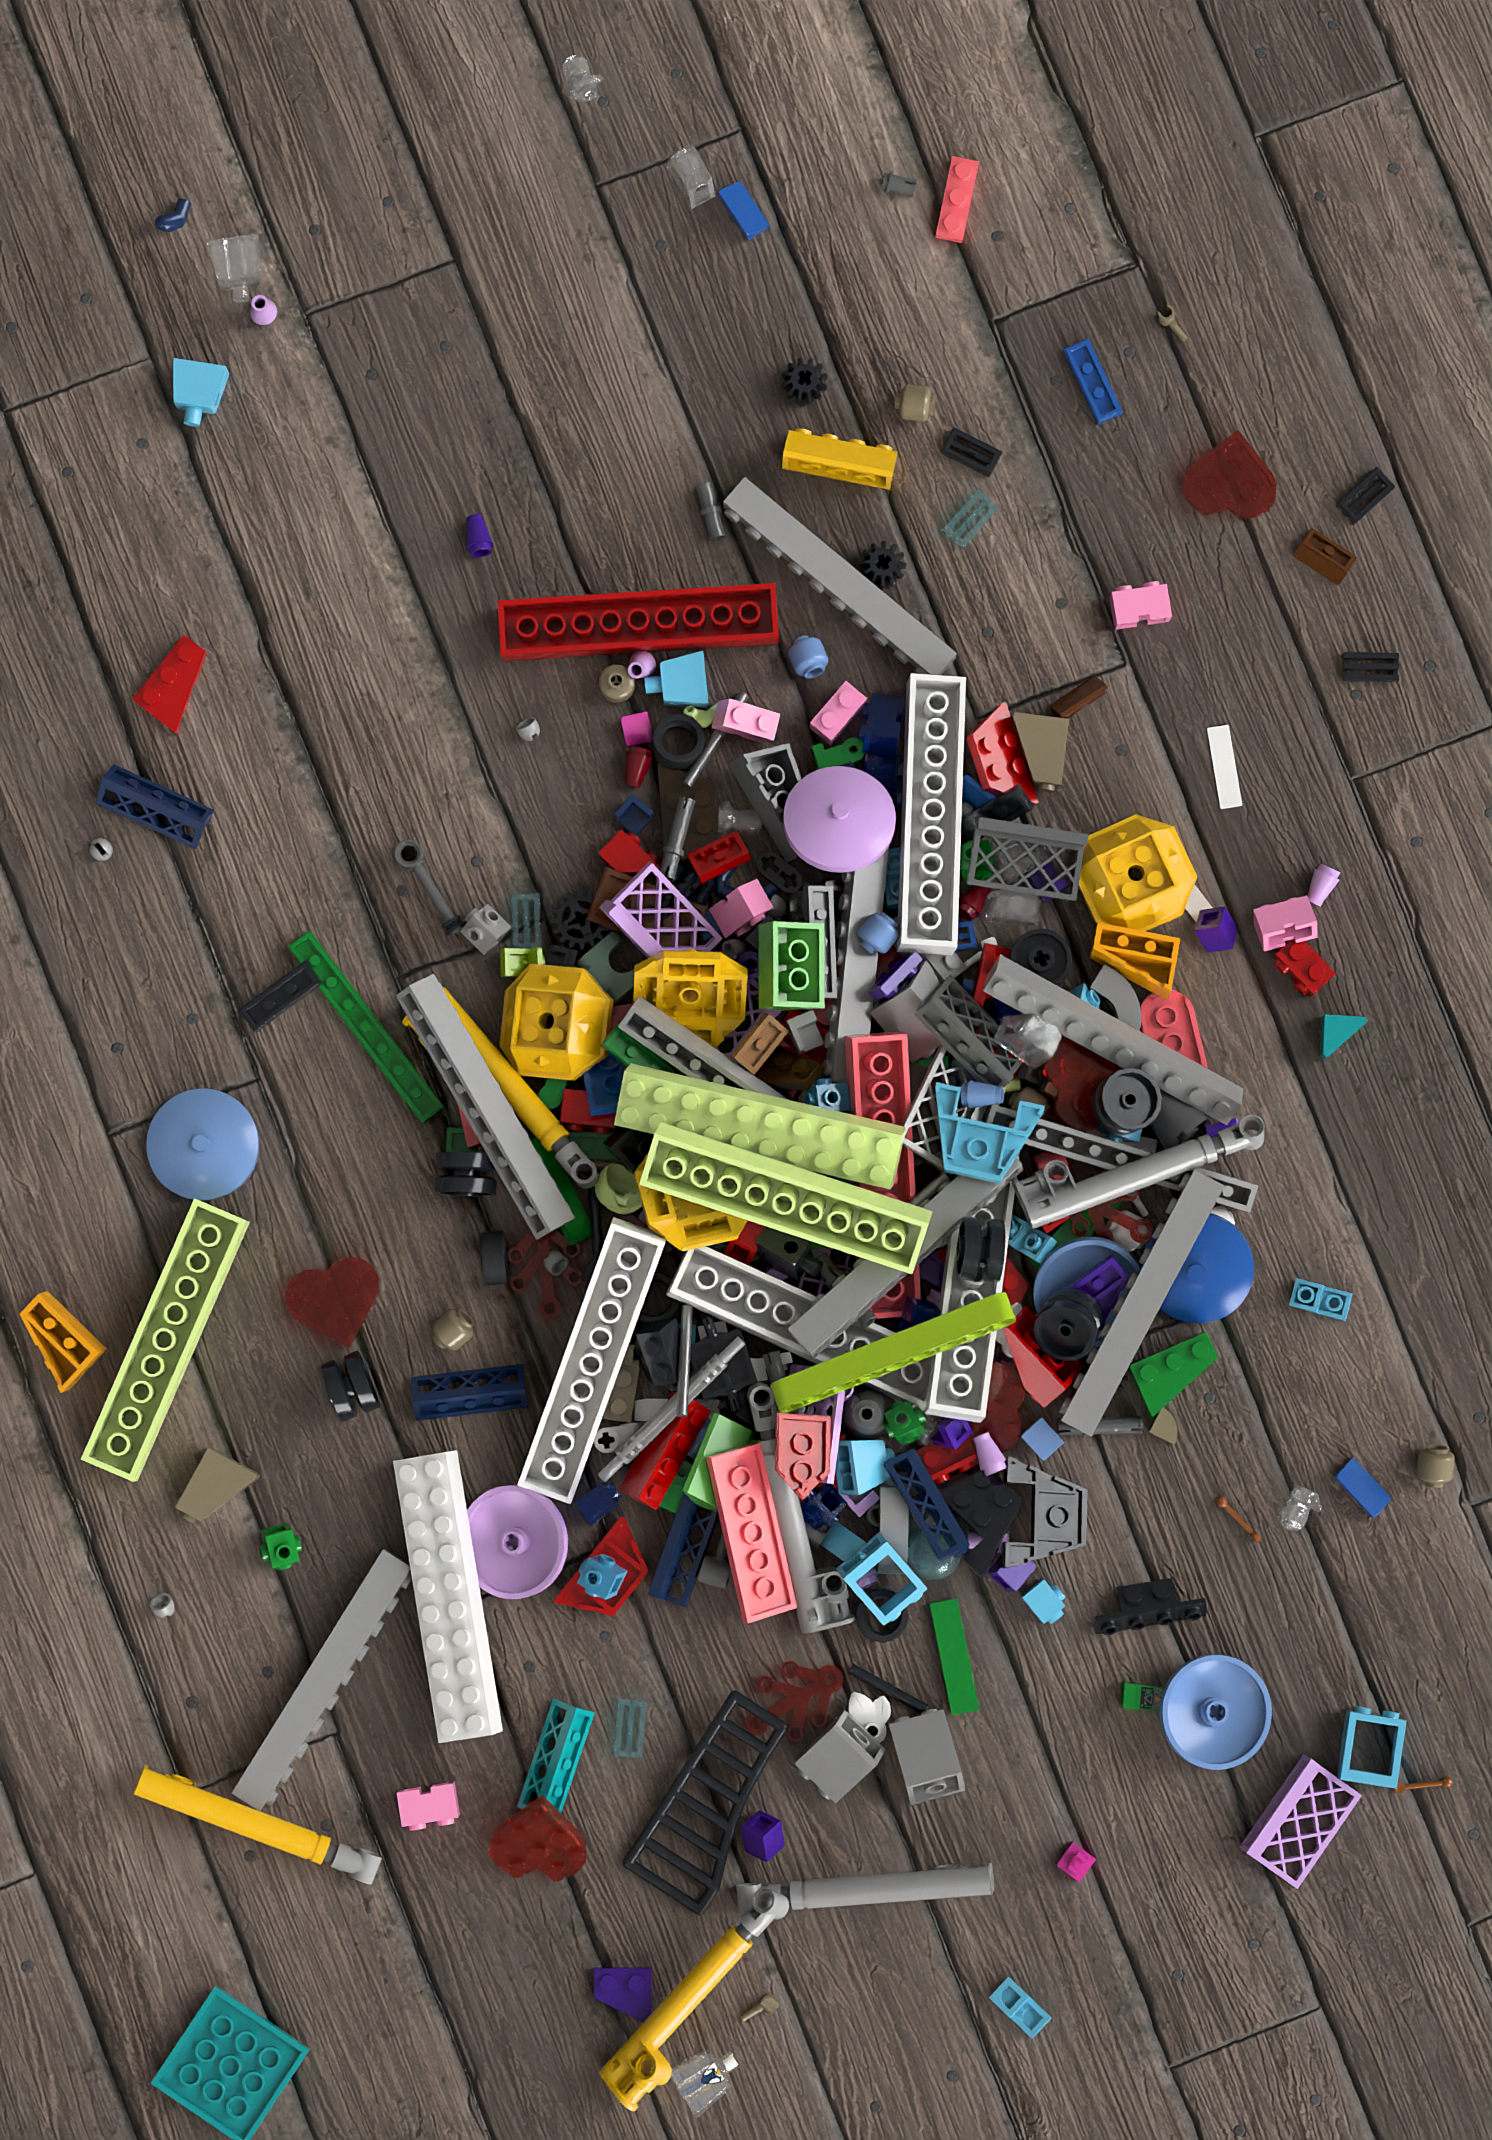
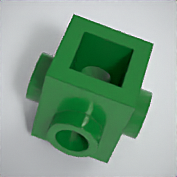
M989 839L980 841L979 847L985 855L993 850ZM973 840L965 842L960 847V873H962L964 882L967 881ZM979 854L977 856V861L981 859ZM993 854L988 858V860L996 870L995 859ZM985 862L976 867L975 880L983 881L985 878L993 875Z
M898 1401L889 1407V1411L884 1413L887 1422L883 1424L890 1438L895 1437L901 1444L914 1442L921 1437V1434L927 1432L923 1424L927 1420L919 1405L915 1407L910 1401ZM907 1417V1421L904 1424L898 1423V1421Z
M287 1523L260 1530L262 1545H259V1553L262 1561H266L272 1569H288L292 1567V1563L300 1561L298 1552H301L302 1548L298 1535L294 1536L293 1529Z

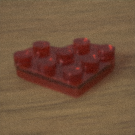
M1239 430L1196 461L1187 471L1182 483L1184 495L1188 503L1204 515L1219 513L1228 509L1243 520L1258 518L1268 512L1275 503L1277 496V482L1272 472Z
M1069 1038L1060 1039L1047 1051L1043 1068L1044 1076L1058 1089L1054 1113L1067 1127L1088 1132L1100 1127L1093 1116L1091 1108L1093 1091L1099 1082L1123 1068Z
M355 1257L343 1258L333 1263L326 1272L312 1269L296 1274L286 1288V1306L290 1314L299 1322L351 1348L377 1298L380 1289V1278L375 1269L365 1260Z
M993 1360L986 1416L981 1423L968 1421L973 1431L968 1440L975 1447L973 1438L989 1432L1002 1453L1010 1450L1020 1437L1022 1418L1017 1409L1024 1402L1027 1390L1023 1386L1017 1366L1014 1363L1010 1362L1009 1364L1005 1361Z
M543 1795L501 1824L493 1833L489 1848V1854L495 1864L514 1878H520L524 1874L537 1869L549 1876L551 1880L561 1881L564 1877L576 1874L584 1866L587 1858L586 1840L582 1834Z

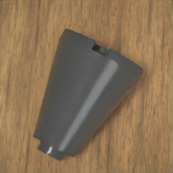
M1160 1089L1162 1096L1161 1110L1150 1125L1163 1148L1168 1149L1191 1140L1194 1137L1193 1134L1198 1129L1201 1130L1211 1117Z
M866 1386L854 1388L852 1396L843 1404L841 1430L852 1440H877L887 1432L883 1424L887 1422L884 1413L889 1411L891 1406L887 1396ZM865 1408L872 1411V1416L868 1420L864 1419L861 1415L862 1410Z

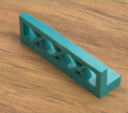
M553 1698L517 1805L518 1808L541 1818L559 1821L595 1712ZM560 1708H563L567 1711L563 1722L558 1724L557 1716ZM554 1736L556 1744L554 1749L549 1751L548 1743L550 1738ZM545 1763L547 1771L545 1776L540 1779L539 1770L541 1765ZM534 1791L537 1792L538 1796L535 1807L528 1805L531 1794Z

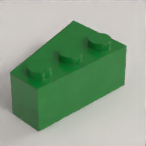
M1207 1332L1200 1333L1129 1365V1374L1148 1417H1153L1218 1358Z

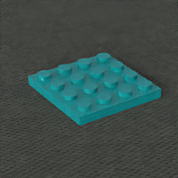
M216 1985L150 2084L231 2139L251 2140L310 2048Z

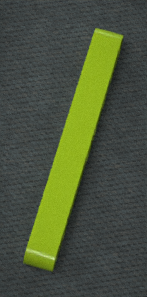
M1005 1292L997 1293L773 1382L770 1387L779 1412H791L1014 1323L1016 1317Z

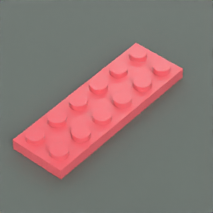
M755 1442L706 1457L743 1623L748 1624L797 1608L760 1443Z

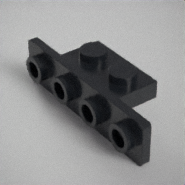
M1172 1578L1116 1587L1121 1612L1095 1616L1094 1630L1095 1634L1112 1635L1121 1630H1141L1150 1625L1159 1624L1165 1626L1174 1621L1198 1620L1206 1616V1599L1200 1598L1177 1602Z

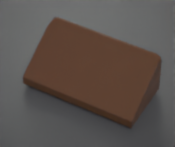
M1313 528L1309 530L1293 554L1296 559L1336 585L1342 582L1357 559L1356 556Z
M1094 676L1050 705V709L1056 717L1068 719L1105 695L1108 686Z

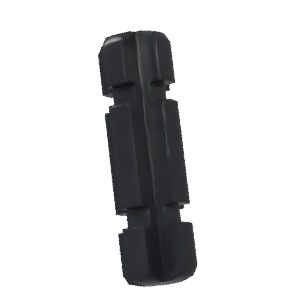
M693 872L683 879V883H679L675 887L685 899L691 894V890H695L701 884L700 879ZM669 893L664 898L665 901L661 902V908H674V895ZM661 913L660 917L666 919L672 913Z

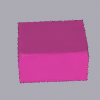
M648 712L620 717L626 747L651 742L652 731Z

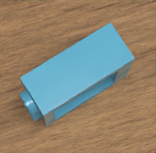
M880 1532L836 1568L844 1581L883 1625L897 1619L905 1607L910 1603L918 1601L922 1597L923 1592L927 1590L920 1578ZM889 1555L911 1582L878 1608L856 1581L885 1556Z
M1354 1706V1711L1346 1710L1336 1776L1338 1779L1397 1789L1406 1720L1399 1718L1400 1713L1383 1710L1382 1715L1371 1714V1708ZM1356 1720L1396 1726L1389 1774L1349 1768Z

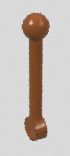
M1225 1497L1217 1499V1506L1224 1508L1256 1542L1262 1539L1227 1504Z
M1444 1777L1438 1781L1411 1784L1398 1782L1397 1789H1393L1396 1793L1401 1794L1409 1789L1436 1786L1450 1788L1453 1781L1450 1777Z

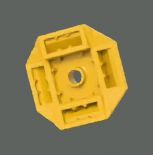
M1135 814L1088 836L1087 846H1084L1078 888L1095 924L1100 922L1147 932L1183 915L1197 875L1174 826ZM1130 868H1138L1142 872V879L1139 881L1131 880L1128 876V870Z
M693 948L686 951L660 950L652 957L634 965L633 1004L641 996L716 1048L724 1041V1037L734 1031L745 1020L748 969L726 956L723 952L697 951Z
M529 964L505 990L499 1046L520 1076L575 1081L596 1063H599L608 1056V1052L600 1044L610 1033L613 999L602 989L587 969ZM553 1015L554 1024L549 1029L546 1022L548 1017Z
M649 1152L647 1153L642 1163L636 1169L634 1178L649 1229L665 1238L682 1252L735 1240L739 1237L748 1220L639 1185Z

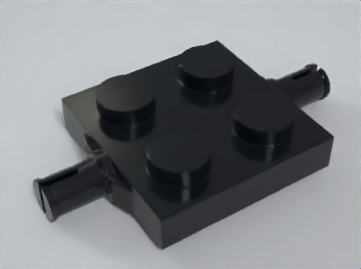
M713 1316L701 1320L707 1336L701 1341L691 1344L690 1360L695 1374L715 1354L719 1355L737 1336L744 1341L741 1329L717 1333ZM746 1344L726 1363L727 1367L701 1392L704 1400L714 1396L727 1395L731 1412L743 1408L737 1392L744 1386L758 1382Z

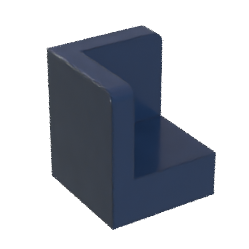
M631 794L614 814V817L618 823L637 837L654 817V813L636 796Z

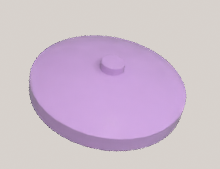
M844 766L822 768L802 778L789 793L783 816L784 832L794 852L805 862L818 869L838 873L860 870L878 860L892 841L896 823L895 807L885 787L868 773Z
M506 1485L491 1489L479 1496L471 1504L467 1514L479 1587L494 1596L504 1599L530 1597L549 1587L560 1574L568 1551L566 1525L555 1504L547 1496L518 1485Z

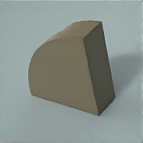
M1162 1408L1158 1412L1149 1433L1175 1445L1177 1440L1176 1422L1173 1416L1165 1408Z

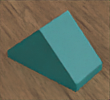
M1323 1015L1321 1017L1319 1057L1322 1060L1329 1057L1368 1020L1361 1016Z

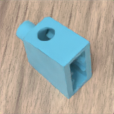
M174 358L173 400L176 408L185 410L184 424L199 427L202 413H216L229 377L226 366Z
M703 651L660 662L661 676L644 677L646 694L663 692V701L666 706L687 707L694 705L695 708H709Z
M883 1440L839 1441L835 1468L839 1495H860L888 1480L889 1474L884 1467V1462L894 1458L895 1454L892 1449L885 1448Z

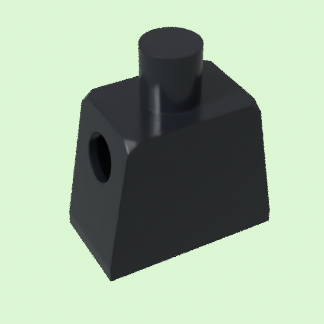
M765 1226L755 1242L761 1263L791 1278L799 1280L804 1272L816 1277L822 1269L823 1262L813 1257L810 1243L803 1238Z

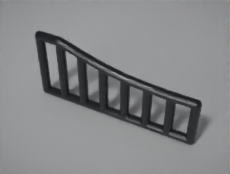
M736 1690L730 1692L624 1858L623 1866L695 1914L703 1915L720 1889L734 1832L744 1806L771 1755L787 1732L788 1724ZM736 1704L774 1728L766 1743L728 1719ZM721 1728L759 1752L752 1767L713 1743ZM706 1752L746 1777L739 1792H736L697 1766ZM690 1776L734 1803L728 1819L682 1790ZM675 1800L723 1830L719 1847L667 1814ZM660 1823L716 1859L712 1877L651 1838ZM646 1847L706 1886L707 1889L699 1901H696L636 1862L644 1848Z

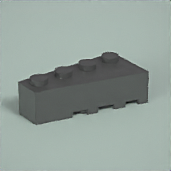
M787 743L743 754L730 762L728 766L786 862L801 859L790 846L783 826L786 800L793 787L801 780L790 744Z

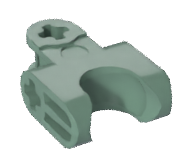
M616 931L608 934L575 964L578 968L587 969L602 989L613 999V1006L634 989V969L627 973H618L609 965L610 954L618 948L621 942V935Z

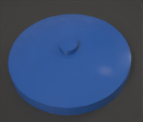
M1210 1213L1166 1295L1160 1310L1180 1321L1208 1323L1229 1315L1240 1306L1251 1288L1254 1275V1259L1248 1241L1234 1224L1221 1216ZM1153 1233L1147 1240L1144 1250L1146 1247L1152 1249L1156 1241L1152 1237Z

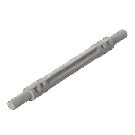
M739 1336L719 1355L715 1354L689 1380L688 1404L727 1367L726 1363L745 1345V1342ZM677 1393L616 1452L617 1456L598 1473V1476L604 1482L624 1464L628 1465L676 1417Z

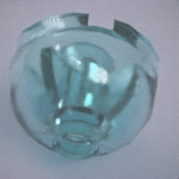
M920 1528L915 1530L909 1537L907 1563L920 1578L929 1581L943 1580L952 1575L958 1568L962 1556L955 1558L952 1555L939 1562ZM939 1533L937 1543L941 1550L945 1551L949 1549V1546L942 1534Z

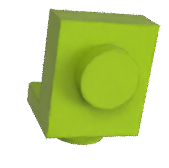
M542 947L500 949L501 977H518L529 964L545 965Z

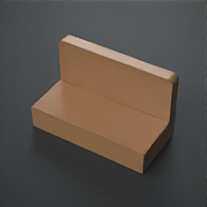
M765 1012L731 1057L741 1067L755 1075L789 1030Z

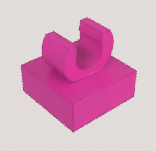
M1072 1841L1056 1865L1080 1882L1096 1858Z

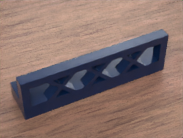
M115 764L103 776L95 802L194 849L198 847L204 827L211 820L214 812L213 809ZM107 789L115 792L120 801L114 802L106 798ZM137 802L141 804L145 812L138 813L134 811L130 803ZM161 813L167 816L170 824L160 823L156 814ZM187 825L196 829L194 837L184 834L180 826Z
M523 1364L411 1377L412 1403L416 1421L528 1408ZM518 1374V1381H503L508 1375ZM486 1378L490 1380L486 1385L478 1386L475 1384L478 1379ZM451 1382H460L462 1384L457 1389L446 1387ZM431 1385L434 1387L430 1392L418 1393V1386Z
M913 1448L884 1462L885 1469L939 1562L952 1555L958 1558L966 1554L970 1544L915 1449ZM901 1463L909 1478L898 1475L893 1466ZM911 1485L915 1487L923 1502L911 1498L909 1494ZM925 1509L929 1511L937 1526L925 1522L923 1519ZM939 1533L942 1534L949 1546V1549L942 1551L937 1543Z
M684 1493L648 1595L687 1608L719 1518V1513L712 1511L711 1515L702 1519L699 1512L700 1506L696 1505ZM700 1526L704 1534L701 1542L693 1545L689 1538L692 1529ZM691 1552L694 1559L693 1567L683 1572L680 1565L681 1558ZM680 1579L685 1587L681 1599L668 1595L672 1583Z

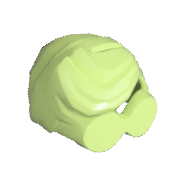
M613 1162L600 1172L598 1182L595 1184V1193L598 1200L607 1209L618 1214L627 1215L642 1207L634 1174L624 1165Z

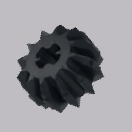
M798 358V366L790 362L788 364L789 371L782 373V378L786 381L781 384V387L784 390H789L786 394L788 399L796 395V404L799 405L802 398H806L807 405H811V396L820 400L822 397L820 391L827 390V385L824 381L828 379L827 373H820L823 369L822 364L812 367V358H809L807 364H803V359ZM804 377L805 380L808 377L810 379L809 385L806 386L805 383L800 385V378Z
M886 541L881 542V549H878L877 545L872 543L870 545L872 553L864 550L862 556L866 560H862L859 563L861 568H866L862 575L866 578L872 576L870 581L875 584L876 580L880 581V589H884L885 581H888L891 587L895 586L894 577L902 579L904 574L900 570L906 569L907 563L900 561L904 558V553L898 552L894 554L897 549L896 544L891 545L890 549H886ZM879 560H884L883 563L885 561L889 562L886 570H882V567L878 568Z

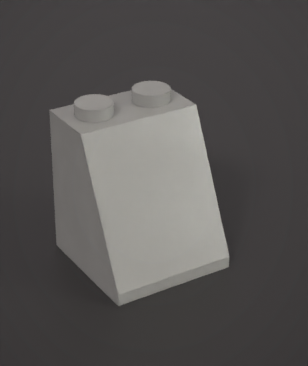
M927 960L916 966L918 971L906 981L903 979L898 984L900 990L889 999L886 997L878 999L870 1011V1014L885 1032L899 1031L907 1034L908 1058L912 1063L921 1057L927 1059L941 1044L915 1016V1013L925 1005L940 986Z
M929 1709L922 1712L920 1716L913 1718L908 1716L900 1717L894 1723L889 1724L910 1805L965 1791L962 1771L944 1709L938 1711L937 1709Z
M844 1710L798 1757L795 1765L802 1777L807 1780L811 1779L818 1786V1791L824 1798L832 1799L837 1803L878 1765L886 1749Z

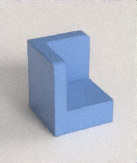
M1042 1417L1038 1418L1019 1436L1041 1460H1046L1065 1443Z

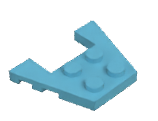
M936 1082L935 1092L944 1172L1000 1184L1044 1113L1045 1106L1020 1101L1014 1128L957 1117L955 1115L961 1087Z

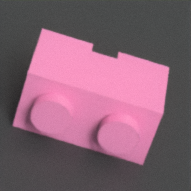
M1159 581L1147 582L1143 584L1142 588L1132 589L1131 585L1115 588L1116 591L1110 595L1115 630L1137 627V622L1141 620H1147V625L1169 622L1172 617L1167 584L1160 585Z
M845 681L810 722V729L831 746L847 725L863 709L867 703V698Z
M725 699L717 703L712 728L730 734H737L743 738L760 743L774 741L780 714L733 699Z
M755 879L737 887L726 896L727 901L724 899L719 901L709 911L724 937L727 938L734 934L737 937L747 934L752 930L751 926L760 924L766 918L765 914L774 907L758 879Z
M1307 895L1253 909L1254 927L1263 951L1285 946V941L1295 939V942L1298 943L1317 938V919Z
M455 1781L434 1784L430 1787L431 1791L422 1792L421 1787L399 1790L397 1792L402 1827L409 1826V1831L426 1828V1823L437 1821V1826L453 1824L454 1818L460 1816Z

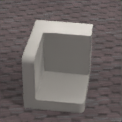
M813 1010L786 1021L785 1026L789 1030L788 1033L798 1055L818 1048L824 1043L816 1026L817 1018Z

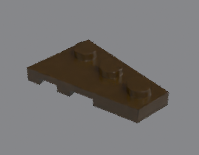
M776 1047L754 1076L769 1086L778 1087L779 1090L808 1091L825 1070L819 1062Z

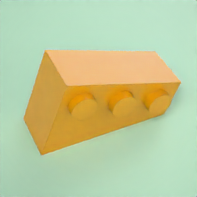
M1098 922L1094 931L1089 958L1101 965L1106 964L1126 979L1167 1000L1172 990L1180 938Z
M48 1291L37 1294L20 1313L35 1345H38L45 1359L44 1362L47 1368L51 1370L58 1383L57 1387L60 1393L70 1390L108 1350Z

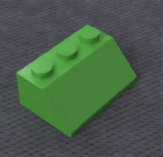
M778 921L759 924V1009H824V924Z
M714 1413L682 1491L696 1505L718 1513L706 1457L755 1443L759 1438L752 1430L720 1414Z

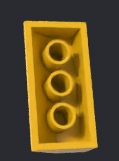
M796 428L795 431L789 430L783 452L782 469L890 490L897 451H892L893 448L887 445L866 446L865 442L861 440L850 439L849 442L838 440V437L832 434H822L821 437L811 435L809 430Z

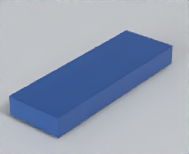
M1089 338L1063 349V354L1096 424L1099 425L1123 413L1121 406Z

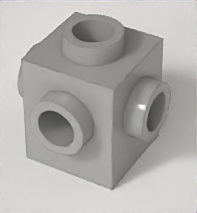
M487 904L481 910L473 909L465 917L464 920L467 924L460 932L485 955L501 942L511 929V926Z

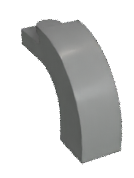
M1104 964L1089 990H1094L1098 997L1111 1007L1116 1019L1140 1031L1141 1009L1135 991L1120 973ZM1102 1056L1098 1060V1062L1106 1067L1111 1062Z
M897 1472L898 1475L908 1478L906 1472ZM889 1476L887 1481L879 1484V1532L907 1563L909 1509ZM889 1555L878 1562V1574H905Z

